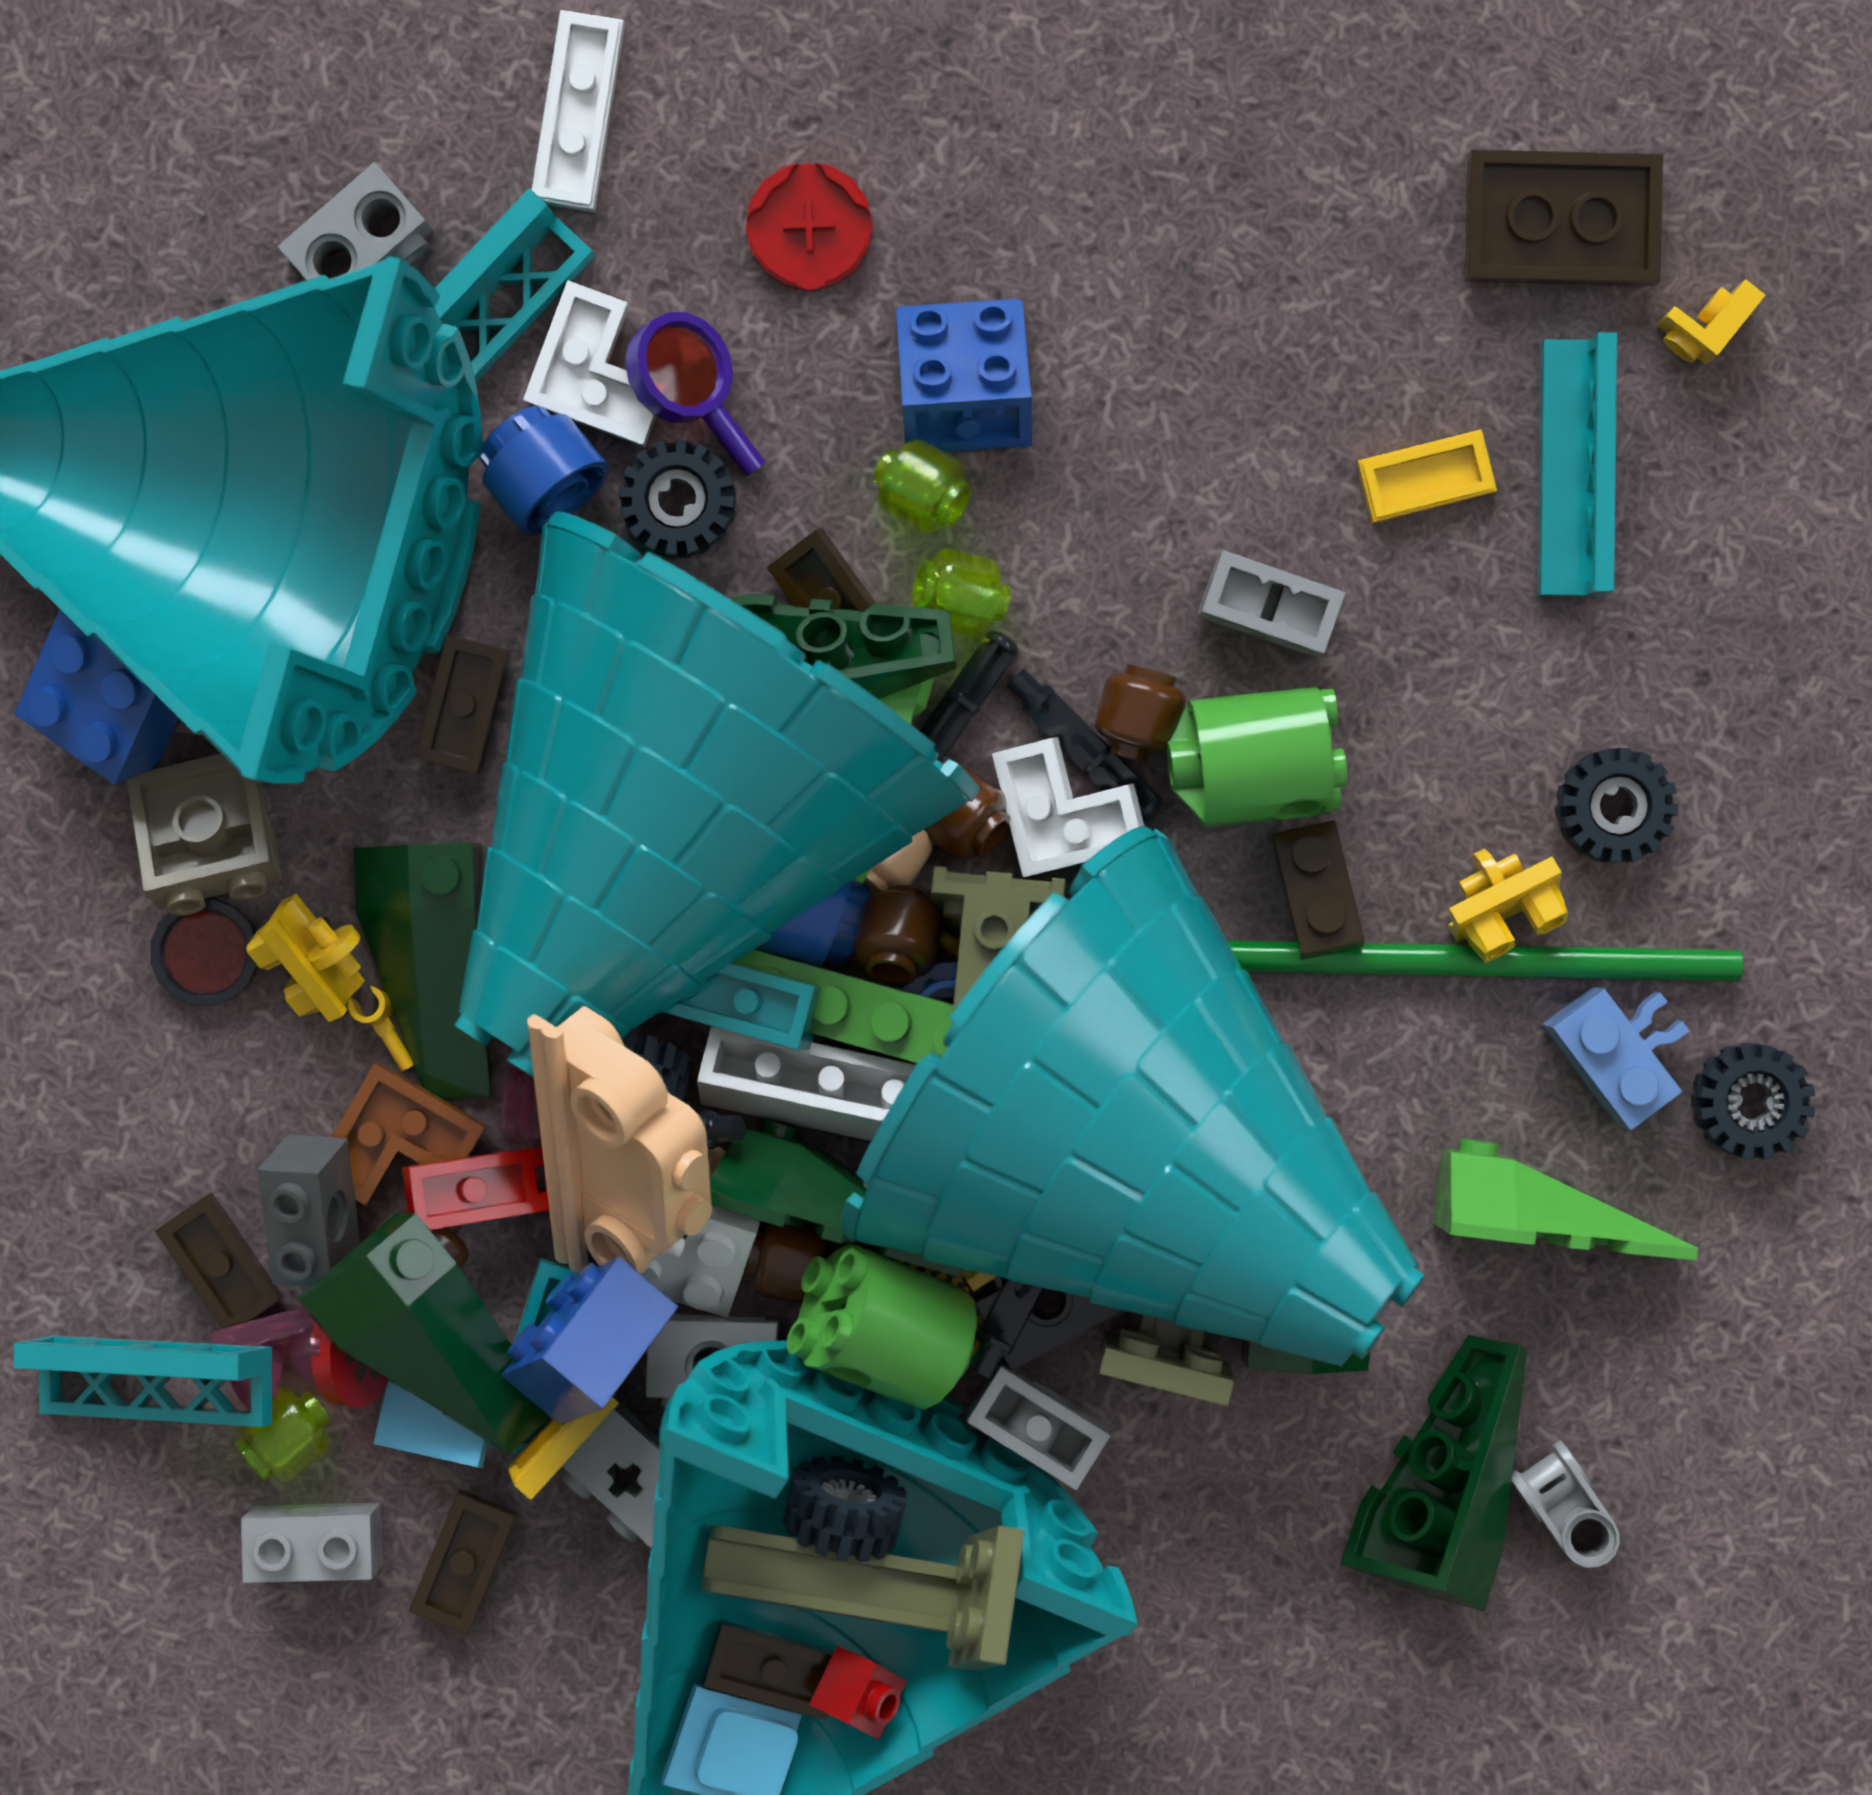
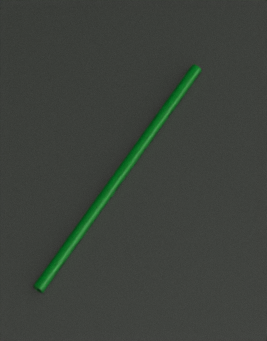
M1227 940L1241 968L1251 973L1740 982L1743 975V955L1741 950L1514 946L1506 954L1488 963H1484L1470 945L1364 943V946L1360 948L1301 960L1297 942Z

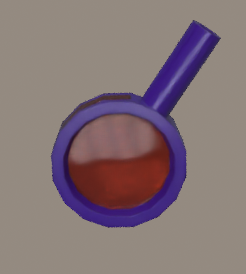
M667 312L640 327L629 342L625 359L628 382L638 401L654 416L671 423H691L702 418L745 476L752 474L766 461L722 404L730 392L733 370L730 353L720 334L705 320L687 312Z

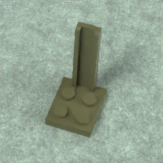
M934 866L931 902L942 913L943 927L961 930L953 1012L991 962L1036 910L1054 892L1064 897L1065 879L1052 878L1051 882L1012 878L1013 874L986 871V876L947 872V867Z
M1142 1314L1139 1330L1122 1327L1120 1335L1105 1331L1099 1355V1374L1227 1407L1234 1385L1229 1362L1220 1359L1222 1353L1202 1347L1205 1331L1174 1325L1172 1320Z
M711 1525L709 1527L699 1592L947 1633V1648L950 1649L948 1667L977 1671L1006 1664L1025 1530L996 1526L967 1537L966 1544H963L960 1550L957 1566L889 1554H886V1557L879 1560L870 1555L869 1562H858L855 1555H849L848 1562L836 1560L837 1553L828 1551L824 1557L815 1553V1545L812 1544L804 1548L797 1543L796 1538Z

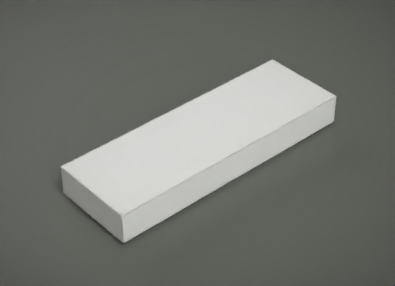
M560 10L532 184V191L547 205L595 212L625 28L624 20Z

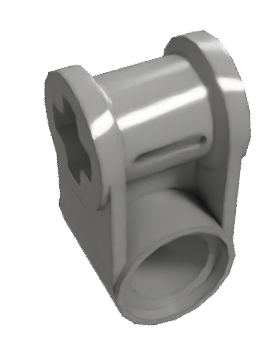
M1559 1440L1552 1445L1553 1452L1523 1473L1514 1470L1511 1483L1538 1522L1543 1523L1557 1546L1574 1563L1585 1568H1597L1607 1564L1616 1555L1619 1547V1531L1615 1522L1591 1489L1593 1486L1568 1448ZM1585 1519L1599 1521L1601 1526L1599 1542L1588 1550L1573 1548L1571 1533L1578 1522Z

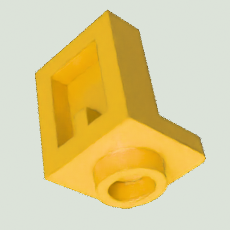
M1746 279L1731 293L1721 286L1697 316L1706 324L1704 327L1700 326L1675 306L1664 315L1657 324V327L1667 334L1663 338V342L1673 353L1687 362L1693 363L1696 359H1699L1706 365L1722 351L1765 297V294Z

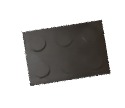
M1471 149L1468 153L1465 282L1656 286L1660 283L1663 154Z

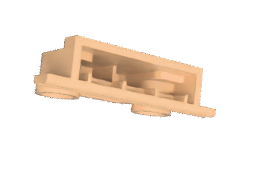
M583 1006L556 1028L534 1014L527 1019L555 1259L560 1263L568 1264L573 1272L580 1273L589 1264L588 1247L598 1265H602L620 1256L642 1275L647 1270L648 1264L656 1257L665 1253L684 1235L693 1236L700 1232L710 1218L712 1203L705 1126L690 1106L667 1093L662 1078L650 1063L624 1047L617 1030L605 1018Z

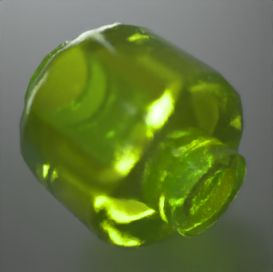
M918 439L910 440L901 446L898 451L894 449L887 450L879 460L873 475L874 483L879 485L877 501L881 511L910 528L925 534L934 533L942 527L946 529L953 527L963 515L972 494V485L967 482V471L964 463L932 444Z
M943 548L931 560L924 559L920 563L913 583L911 603L912 607L949 610L952 634L968 638H978L986 633L993 620L1001 622L1004 619L1010 602L1011 590L1009 584L1002 583L1000 567L995 560L987 556L952 548Z
M278 1387L272 1390V1425L264 1427L237 1426L240 1437L233 1444L264 1482L273 1476L279 1482L289 1483L328 1452L330 1441L323 1427L332 1419L309 1390L298 1398L290 1389Z

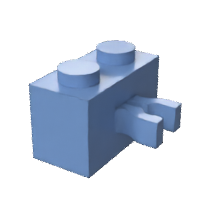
M1590 987L1541 1024V1026L1616 1125L1633 1130L1683 1092L1652 1050L1660 1044H1670L1677 1041L1690 1030L1683 1021L1676 1020L1666 1030H1652L1642 1038L1639 1032L1652 1023L1651 1019L1654 1011L1668 1002L1661 992L1655 991L1644 999L1638 1006L1635 1016L1629 1021L1604 988Z

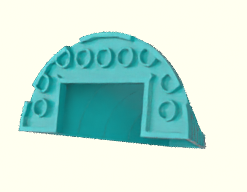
M387 256L384 261L331 279L322 275L185 321L175 317L113 339L105 337L40 360L0 370V555L34 589L41 590L86 636L98 639L195 734L204 735L242 773L241 776L274 784L304 782L306 772L317 767L323 770L336 771L359 757L379 740L416 695L417 689L414 685L412 673L423 652H440L445 642L446 634H448L466 584L475 547L481 502L467 497L469 466L476 459L480 458L483 446L477 386L470 358L459 329L444 323L442 325L434 309L440 298L439 294L419 271L401 258Z
M555 511L549 517L542 528L535 595L531 596L521 675L520 679L516 680L506 762L502 763L492 843L491 847H487L477 929L472 931L458 1011L461 1015L454 1024V1026L485 1046H488L494 1036L513 1048L506 1060L532 1077L534 1075L527 1019L532 1015L539 1016L557 1028L585 1006L609 1021L617 1030L621 1039L624 1038L632 1029L700 988L702 981L770 940L773 931L836 893L840 887L912 843V836L962 807L967 801L973 802L981 789L959 764L950 759L945 764L936 760L939 754L934 750L935 743L863 688L829 664L816 661L814 666H811L804 662L806 655L785 639L786 635L656 555L647 552L640 561L641 554L616 534L577 516Z
M1146 826L1132 829L1103 847L1081 866L1078 875L1070 887L1069 894L1073 897L1070 901L1054 892L1036 910L1000 951L949 1017L953 1024L943 1041V1045L948 1050L942 1059L932 1052L919 1060L875 1133L856 1172L864 1181L863 1185L867 1188L866 1194L862 1198L854 1192L846 1200L841 1220V1233L853 1242L859 1241L921 1254L926 1261L1088 1297L1092 1304L1172 1320L1174 1325L1257 1342L1265 1347L1339 1366L1345 1363L1352 1352L1363 1359L1385 1329V1326L1377 1321L1392 1301L1402 1308L1417 1290L1425 1275L1417 1270L1418 1262L1376 1192H1371L1333 1117L1327 1116L1294 1051L1288 1043L1284 1042L1251 977L1246 970L1241 968L1208 904L1199 896L1171 839L1156 828L1154 831Z
M784 1340L756 1341L737 1344L719 1350L698 1362L688 1376L690 1379L683 1385L679 1384L668 1401L661 1422L659 1478L654 1501L653 1547L648 1567L647 1615L642 1633L640 1688L636 1699L634 1756L630 1765L628 1795H701L663 1785L660 1780L693 1683L703 1685L702 1678L720 1619L835 1650L838 1645L877 1663L907 1680L900 1695L898 1711L894 1718L886 1724L879 1740L829 1715L827 1720L802 1714L797 1729L798 1743L780 1795H866L933 1757V1749L1071 1672L1070 1664L1121 1636H1130L1137 1627L1138 1622L1124 1577L1119 1567L1108 1565L1105 1569L1103 1568L1090 1547L1095 1541L1098 1531L1061 1485L1049 1473L992 1437L986 1439L971 1429L964 1421L958 1418L963 1404L954 1398L946 1395L938 1404L925 1410L910 1407L805 1366L801 1358L789 1354L786 1345L787 1341ZM822 1456L830 1463L832 1456H843L844 1463L852 1464L854 1458L864 1461L863 1467L869 1470L874 1465L884 1469L883 1477L893 1475L899 1480L898 1487H905L906 1498L908 1499L896 1546L892 1553L887 1552L886 1554L957 1566L960 1550L963 1544H966L967 1537L996 1526L1025 1530L1006 1664L977 1671L948 1667L950 1649L947 1648V1633L699 1592L709 1527L711 1525H719L798 1539V1536H789L786 1532L787 1525L783 1524V1515L795 1468L798 1469L799 1464L805 1460L812 1463V1458Z

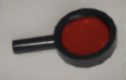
M205 899V907L193 914L173 915L168 913L158 923L151 940L150 963L158 982L173 998L192 1006H216L239 997L253 983L259 969L246 949V946L257 931L254 923L238 907L219 899ZM323 917L327 924L331 927L329 918Z

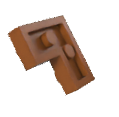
M376 1062L373 1064L332 1137L348 1138L355 1200L366 1206L372 1201L399 1152L420 1164L470 1157L488 1125L382 1063Z

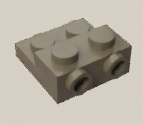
M221 753L149 770L127 779L143 889L158 910L166 908L167 912L173 915L193 914L205 907V898L229 893V896L236 900L255 899L268 891L267 883L283 880L273 822L266 813L261 781L241 776L242 773Z

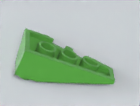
M1460 1138L1459 1150L1442 1148L1433 1224L1449 1235L1535 1245L1536 1237H1542L1543 1242L1572 1249L1589 1250L1594 1249L1595 1244L1606 1245L1607 1250L1619 1253L1697 1261V1247L1505 1155H1497L1499 1143Z

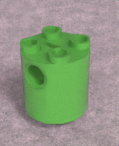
M1318 687L1189 700L1176 731L1170 741L1167 742L1168 773L1172 792L1197 816L1202 828L1330 815L1333 810L1341 809L1340 787L1347 786V765L1343 748L1332 749L1331 727H1337L1338 725L1337 701L1333 688L1319 690Z
M850 1244L834 1251L827 1259L820 1256L814 1257L804 1270L801 1286L806 1294L799 1311L798 1320L789 1331L786 1345L789 1354L801 1358L805 1366L910 1407L923 1410L938 1404L967 1371L974 1355L977 1316L974 1300L964 1288L864 1247Z

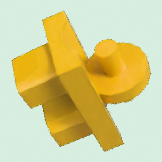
M1486 849L1472 854V861L1477 873L1458 882L1459 888L1466 900L1449 908L1452 922L1448 924V928L1457 943L1466 939L1483 962L1488 963L1506 954L1515 946V939L1504 922L1505 919L1523 911L1537 935L1546 934L1564 925L1567 922L1568 911L1562 893L1559 890L1562 872L1554 858L1550 857L1523 871V866L1515 853L1498 862H1495Z
M297 893L281 901L269 921L256 931L246 946L247 953L260 969L269 970L283 964L292 977L283 990L285 1000L299 1017L320 1011L327 1021L331 1022L344 1016L347 1011L346 1004L349 998L365 981L358 972L361 965L350 953L361 938L353 925H345L333 931L323 917L316 919Z

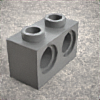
M373 162L277 247L304 278L310 280L322 276L323 260L329 253L335 250L350 252L352 262L348 272L384 261L387 256L401 258L410 265L428 248L429 244L425 238L433 232V229L380 167ZM384 208L398 210L400 222L394 233L386 237H375L370 234V220L377 211Z
M1223 550L1216 558L1196 617L1318 658L1326 651L1346 592Z

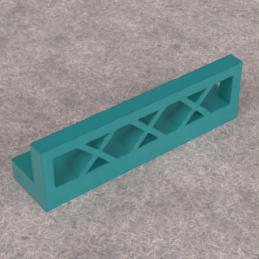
M530 188L435 287L440 298L434 309L442 325L444 323L457 327L460 332L479 331V354L471 361L475 382L493 366L561 294L567 280L572 282L596 256L580 238L555 216L549 206ZM551 232L574 252L557 271L533 272V251ZM523 262V273H513ZM534 284H544L534 294ZM523 285V307L513 318L490 319V296L500 286ZM479 309V319L468 320ZM490 330H500L490 341Z
M1598 332L1589 340L1544 339L1540 343L1537 596L1602 597L1614 592L1617 333Z
M736 963L729 964L702 981L700 988L661 1011L796 1050H809L811 1043L819 1044L821 1037L812 1034L813 1031L810 1030L821 989L820 986Z
M44 1336L14 1342V1368L39 1370V1414L251 1427L272 1425V1347L74 1336ZM61 1371L80 1372L90 1384L77 1400L61 1399ZM116 1374L135 1375L145 1387L132 1403H125L109 1384ZM172 1377L191 1378L201 1390L187 1407L180 1406L164 1387ZM251 1378V1410H237L220 1388L228 1380L239 1381ZM99 1395L104 1402L93 1400ZM154 1398L159 1405L148 1403ZM210 1401L215 1408L203 1407Z

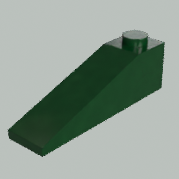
M748 594L728 598L786 635L785 639L806 655L804 662L811 666H814L816 661L829 664L878 700L957 669L949 610L873 604L865 612H858V610L849 609L834 610L832 600L811 599L809 608L794 607L792 604L777 603L775 595Z
M464 842L353 848L356 913L422 1087L442 1099L491 1097L490 1043L488 1046H485L454 1026L461 1015L458 1011L472 931L477 929L483 883L482 844Z
M764 1118L762 1128L746 1127L743 1140L731 1143L710 1179L712 1206L783 1227L784 1224L804 1227L805 1220L815 1222L814 1232L823 1239L841 1244L843 1242L864 1246V1243L859 1241L853 1242L841 1233V1220L845 1202L854 1192L864 1198L867 1188L863 1185L864 1181L855 1172L818 1145L799 1140L801 1128L781 1121ZM876 1246L874 1250L890 1258L957 1277L975 1274V1271L926 1261L921 1254Z
M417 1213L394 1214L296 1298L338 1350L354 1360L361 1361L388 1378V1381L406 1392L414 1394L441 1411L444 1416L506 1454L514 1451L550 1418L548 1414L501 1376L514 1359L507 1353L511 1346L510 1341L458 1264Z
M1467 1336L1429 1395L1428 1404L1431 1413L1413 1440L1403 1435L1394 1449L1393 1453L1400 1458V1461L1381 1490L1371 1485L1360 1502L1343 1554L1342 1565L1431 1598L1484 1612L1504 1546L1527 1358L1526 1348L1521 1345L1478 1336Z

